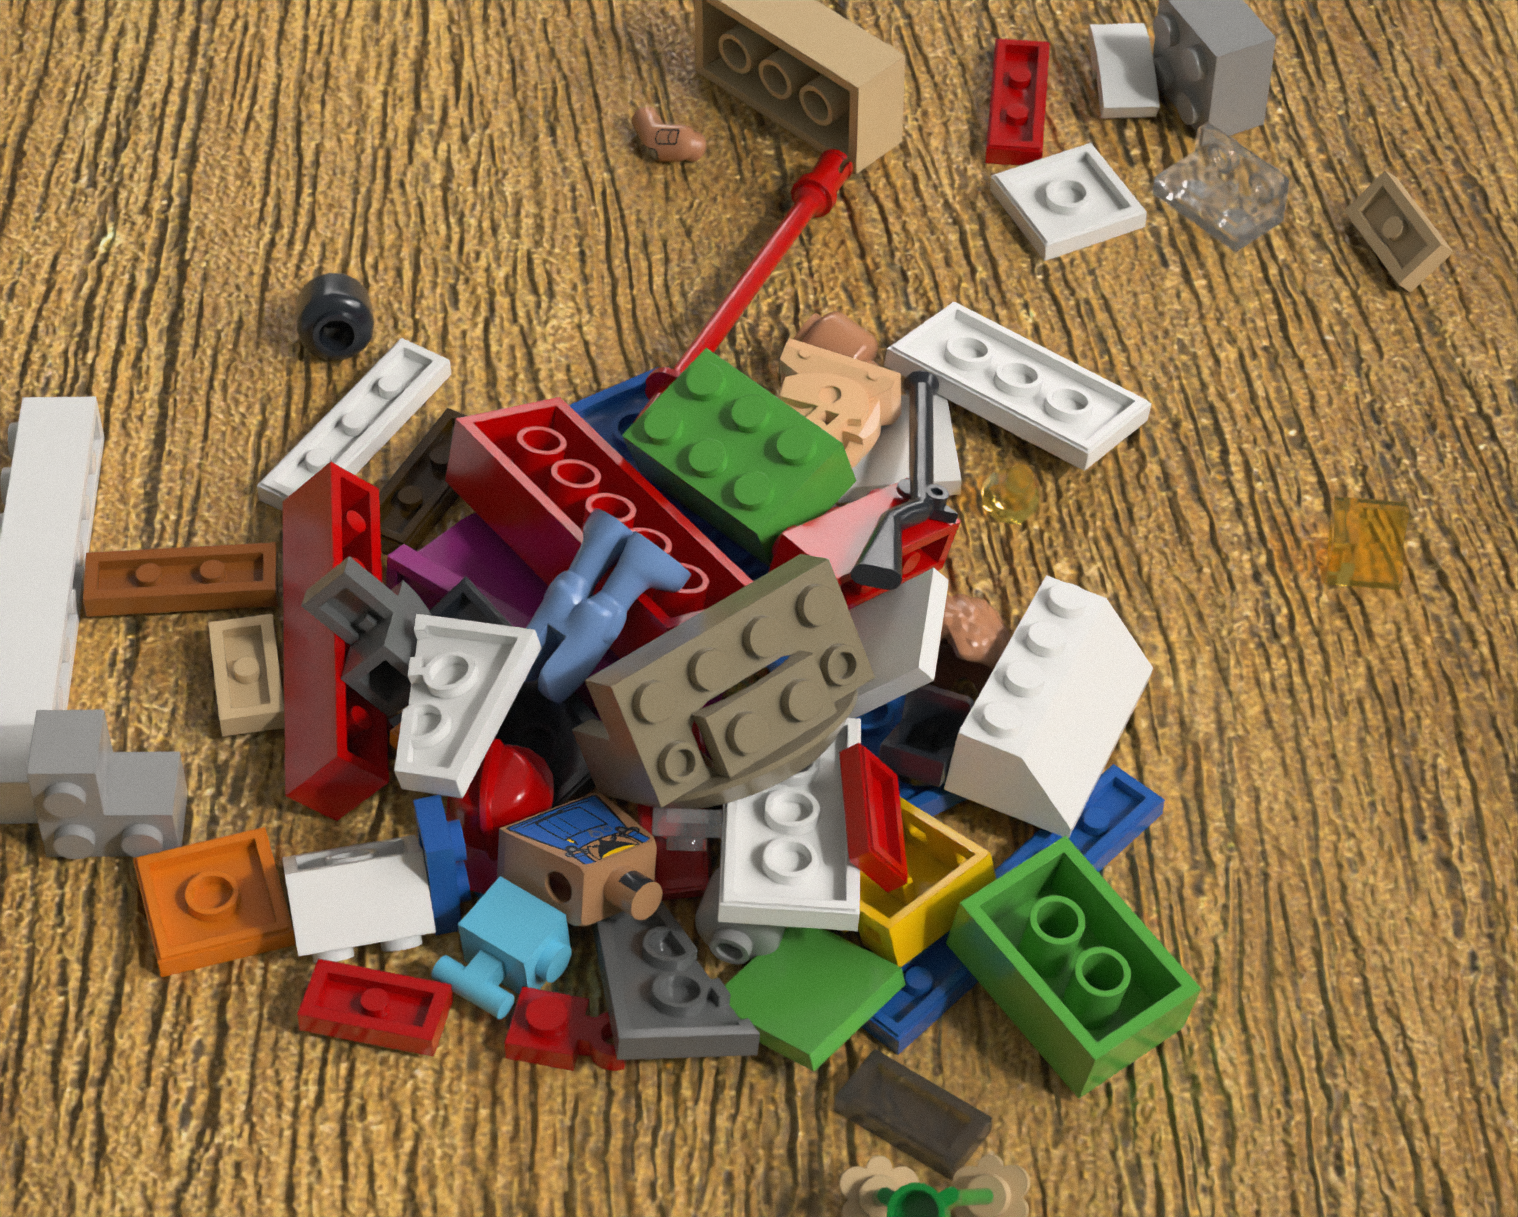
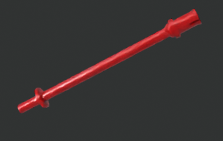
M836 149L825 150L819 156L812 170L801 175L796 180L791 189V199L794 204L673 369L667 367L656 368L649 374L646 379L645 389L649 402L635 421L705 348H708L713 353L717 350L811 218L824 217L831 212L837 201V192L853 172L851 161L845 163L840 172L838 171L842 162L847 158L845 153Z

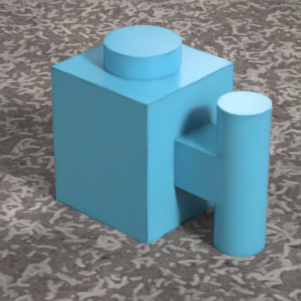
M500 876L458 923L464 961L468 965L464 966L451 957L444 955L435 964L431 977L437 982L452 984L453 992L494 1017L502 1019L511 1010L514 1003V995L499 987L500 983L520 994L522 986L540 989L546 981L552 983L557 980L566 969L572 952L566 914Z

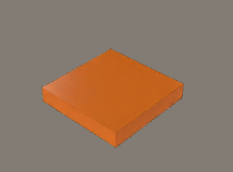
M265 827L133 858L161 978L296 945L293 927Z

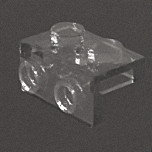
M1206 122L1197 129L1195 151L1155 176L1153 194L1236 253L1283 222L1289 179L1276 167L1268 164L1238 143L1234 138L1228 136L1211 123Z

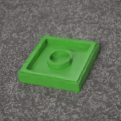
M788 927L785 929L781 943L776 951L767 955H757L724 986L731 994L729 1005L740 1020L749 1018L760 1033L759 1043L814 1072L906 984L901 967L826 929Z

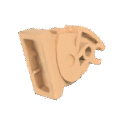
M791 338L786 342L780 357L781 387L775 396L842 442L851 467H855L877 442L881 426L892 425L901 415V373Z

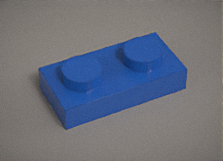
M441 795L415 799L413 804L418 844L421 846L424 855L436 930L435 935L459 931L458 923L461 921L460 903L471 901L470 886L463 861L467 860V853L459 819L446 820Z

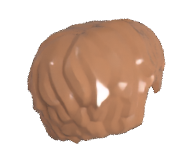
M947 594L934 677L937 687L947 690L952 688L957 679H969L974 683L980 694L1011 639L1009 631L1001 620L998 611L989 605L986 600L978 597H969L966 594H956L955 596Z

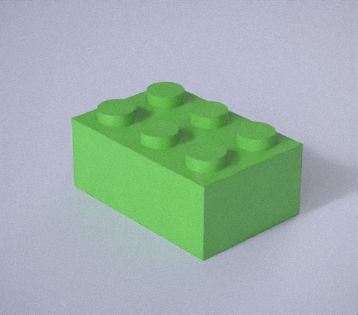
M708 348L704 349L622 435L642 475L769 568L774 557L772 554L773 545L785 529L792 525H802L824 515L857 481L842 442Z
M1066 835L960 902L946 942L948 947L1078 1099L1183 1029L1201 991L1199 985Z

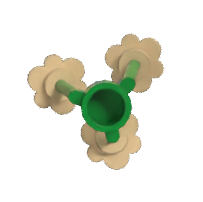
M988 1154L980 1158L977 1167L964 1166L958 1169L952 1180L953 1187H947L938 1193L935 1188L925 1183H919L918 1177L913 1170L902 1166L892 1168V1163L888 1158L878 1155L869 1159L866 1168L854 1166L846 1169L841 1175L839 1181L842 1195L848 1199L843 1204L842 1216L951 1217L950 1210L955 1208L957 1217H1027L1029 1207L1023 1197L1030 1188V1178L1024 1168L1018 1165L1004 1166L1000 1157Z

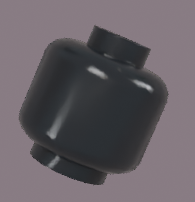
M342 273L319 275L303 286L296 298L295 307L296 328L302 345L312 355L331 361L349 359L363 351L371 340L374 329L372 302L365 287L357 279Z

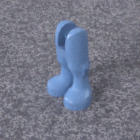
M595 508L584 524L583 542L569 570L562 572L553 580L546 590L542 603L526 629H534L536 631L541 650L524 682L528 683L538 679L540 693L550 701L562 703L583 684L618 637L625 624L627 611L633 602L649 588L676 593L682 589L690 578L691 573L640 533L632 532L612 515ZM617 564L601 591L593 596L598 582L610 567Z

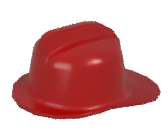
M494 739L464 797L448 796L446 820L459 819L467 853V860L463 861L467 871L470 891L485 894L497 880L499 828L552 809L554 797L553 774L544 758L529 748L510 744L504 745L500 739Z

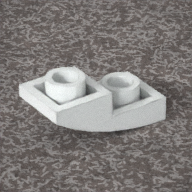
M1090 24L1088 32L1093 79H1097L1101 118L1156 117L1160 107L1150 41L1145 24Z

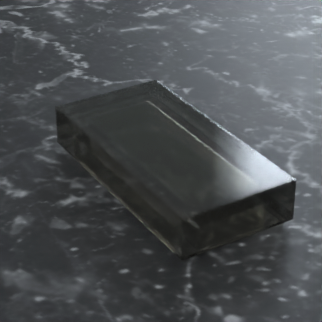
M875 1048L834 1097V1111L951 1181L957 1170L967 1163L989 1135L992 1128V1117Z

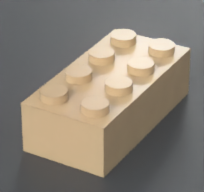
M694 0L695 71L820 152L823 153L828 149H836L845 153L847 158L841 165L844 166L845 163L851 161L854 174H858L902 142L905 55L897 51L893 46L884 43L855 25L851 20L842 17L816 0Z

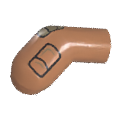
M652 107L640 108L633 114L632 125L648 155L659 162H682L684 160L695 162L704 155L706 150L705 137L701 132L694 131L691 126L663 124L656 109Z

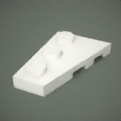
M416 614L414 626L417 638L415 657H410L408 678L411 683L408 707L403 709L394 772L401 789L463 798L537 658L541 645L534 629Z

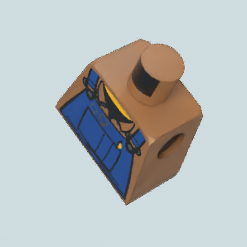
M598 791L499 828L497 879L500 876L566 914L567 922L574 926H588L622 911L637 920H644L657 910L662 899V888L654 881L657 849L654 837Z

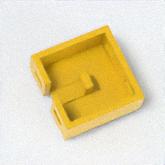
M900 797L908 884L887 893L860 870L858 930L863 946L887 961L902 967L950 931L959 903L995 881L996 875L989 851Z

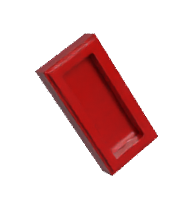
M857 743L839 752L849 861L888 893L908 884L898 775L864 745L862 746L860 743Z

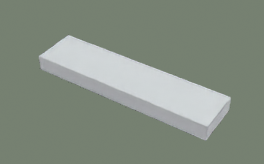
M401 338L257 485L259 500L282 511V501L329 462H333L356 475L451 376L450 360Z

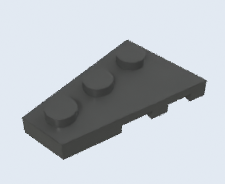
M662 900L657 910L644 920H637L622 911L592 924L617 1060L757 1055L760 1033L749 1018L740 1020L729 1005L730 992L719 978H709L697 961L698 949Z

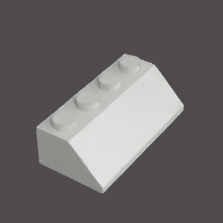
M1046 575L958 732L944 790L1062 837L1066 835L1069 839L1153 670V667L1107 598L1086 591L1077 585L1065 583Z

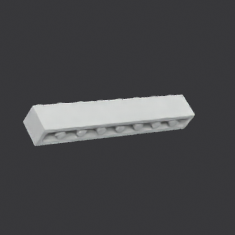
M96 396L22 397L19 422H11L8 428V451L12 459V466L2 468L0 480L1 498L3 504H5L4 513H0V824L38 823L26 775L36 710H67L84 591L86 553H89L104 446V434Z

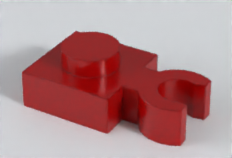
M522 986L504 1042L506 1059L574 1071L578 1055L589 1056L598 1067L609 1071L624 1070L626 1060H617L614 1045L606 1043L608 1039L613 1038L608 1012L593 1017L590 1016L589 998Z

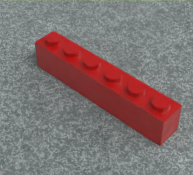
M329 462L282 501L285 796L338 821L389 783L387 716L340 679L350 645L301 606L306 590L349 556L382 582L379 488L333 462Z

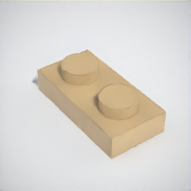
M1386 170L1344 209V212L1398 285L1409 292H1412L1453 253L1401 182Z
M265 614L208 622L222 737L285 728L284 697L273 615Z

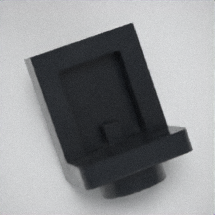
M929 684L907 693L901 721L881 743L878 758L898 775L899 780L907 784L940 787L947 778L957 735L974 705L973 699Z

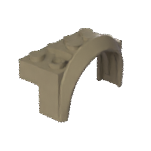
M800 554L585 680L602 721L589 719L572 729L598 792L605 796L657 809L690 810L712 807L743 799L785 781L809 766L829 748L856 705L858 699L857 689L875 678L829 559ZM789 656L781 665L754 684L730 697L702 708L707 701L777 659ZM694 721L699 727L714 768L706 766L691 731Z

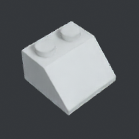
M415 835L282 857L298 957L312 954L313 963H317L318 958L337 962L353 957V947L380 942L382 951H399L420 946L422 944L421 935L436 933L423 850L419 846Z

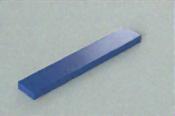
M1112 764L1101 774L1069 840L1099 872L1163 814L1165 799ZM1041 828L995 869L996 879L1061 839L1062 836ZM950 931L901 967L906 985L862 1026L864 1030L897 1055L978 983V980L946 944Z

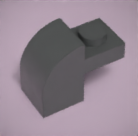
M349 556L306 590L301 606L350 645L340 679L390 718L409 704L411 683L408 678L410 657H415L417 638L414 632L416 614L431 615V613L417 593L406 582L401 581L390 590Z

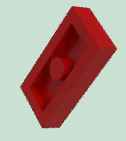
M318 958L297 1013L299 1030L434 1057L453 1003L452 984Z

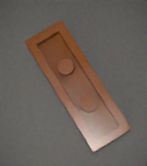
M276 542L86 553L83 592L86 616L278 606L279 558Z

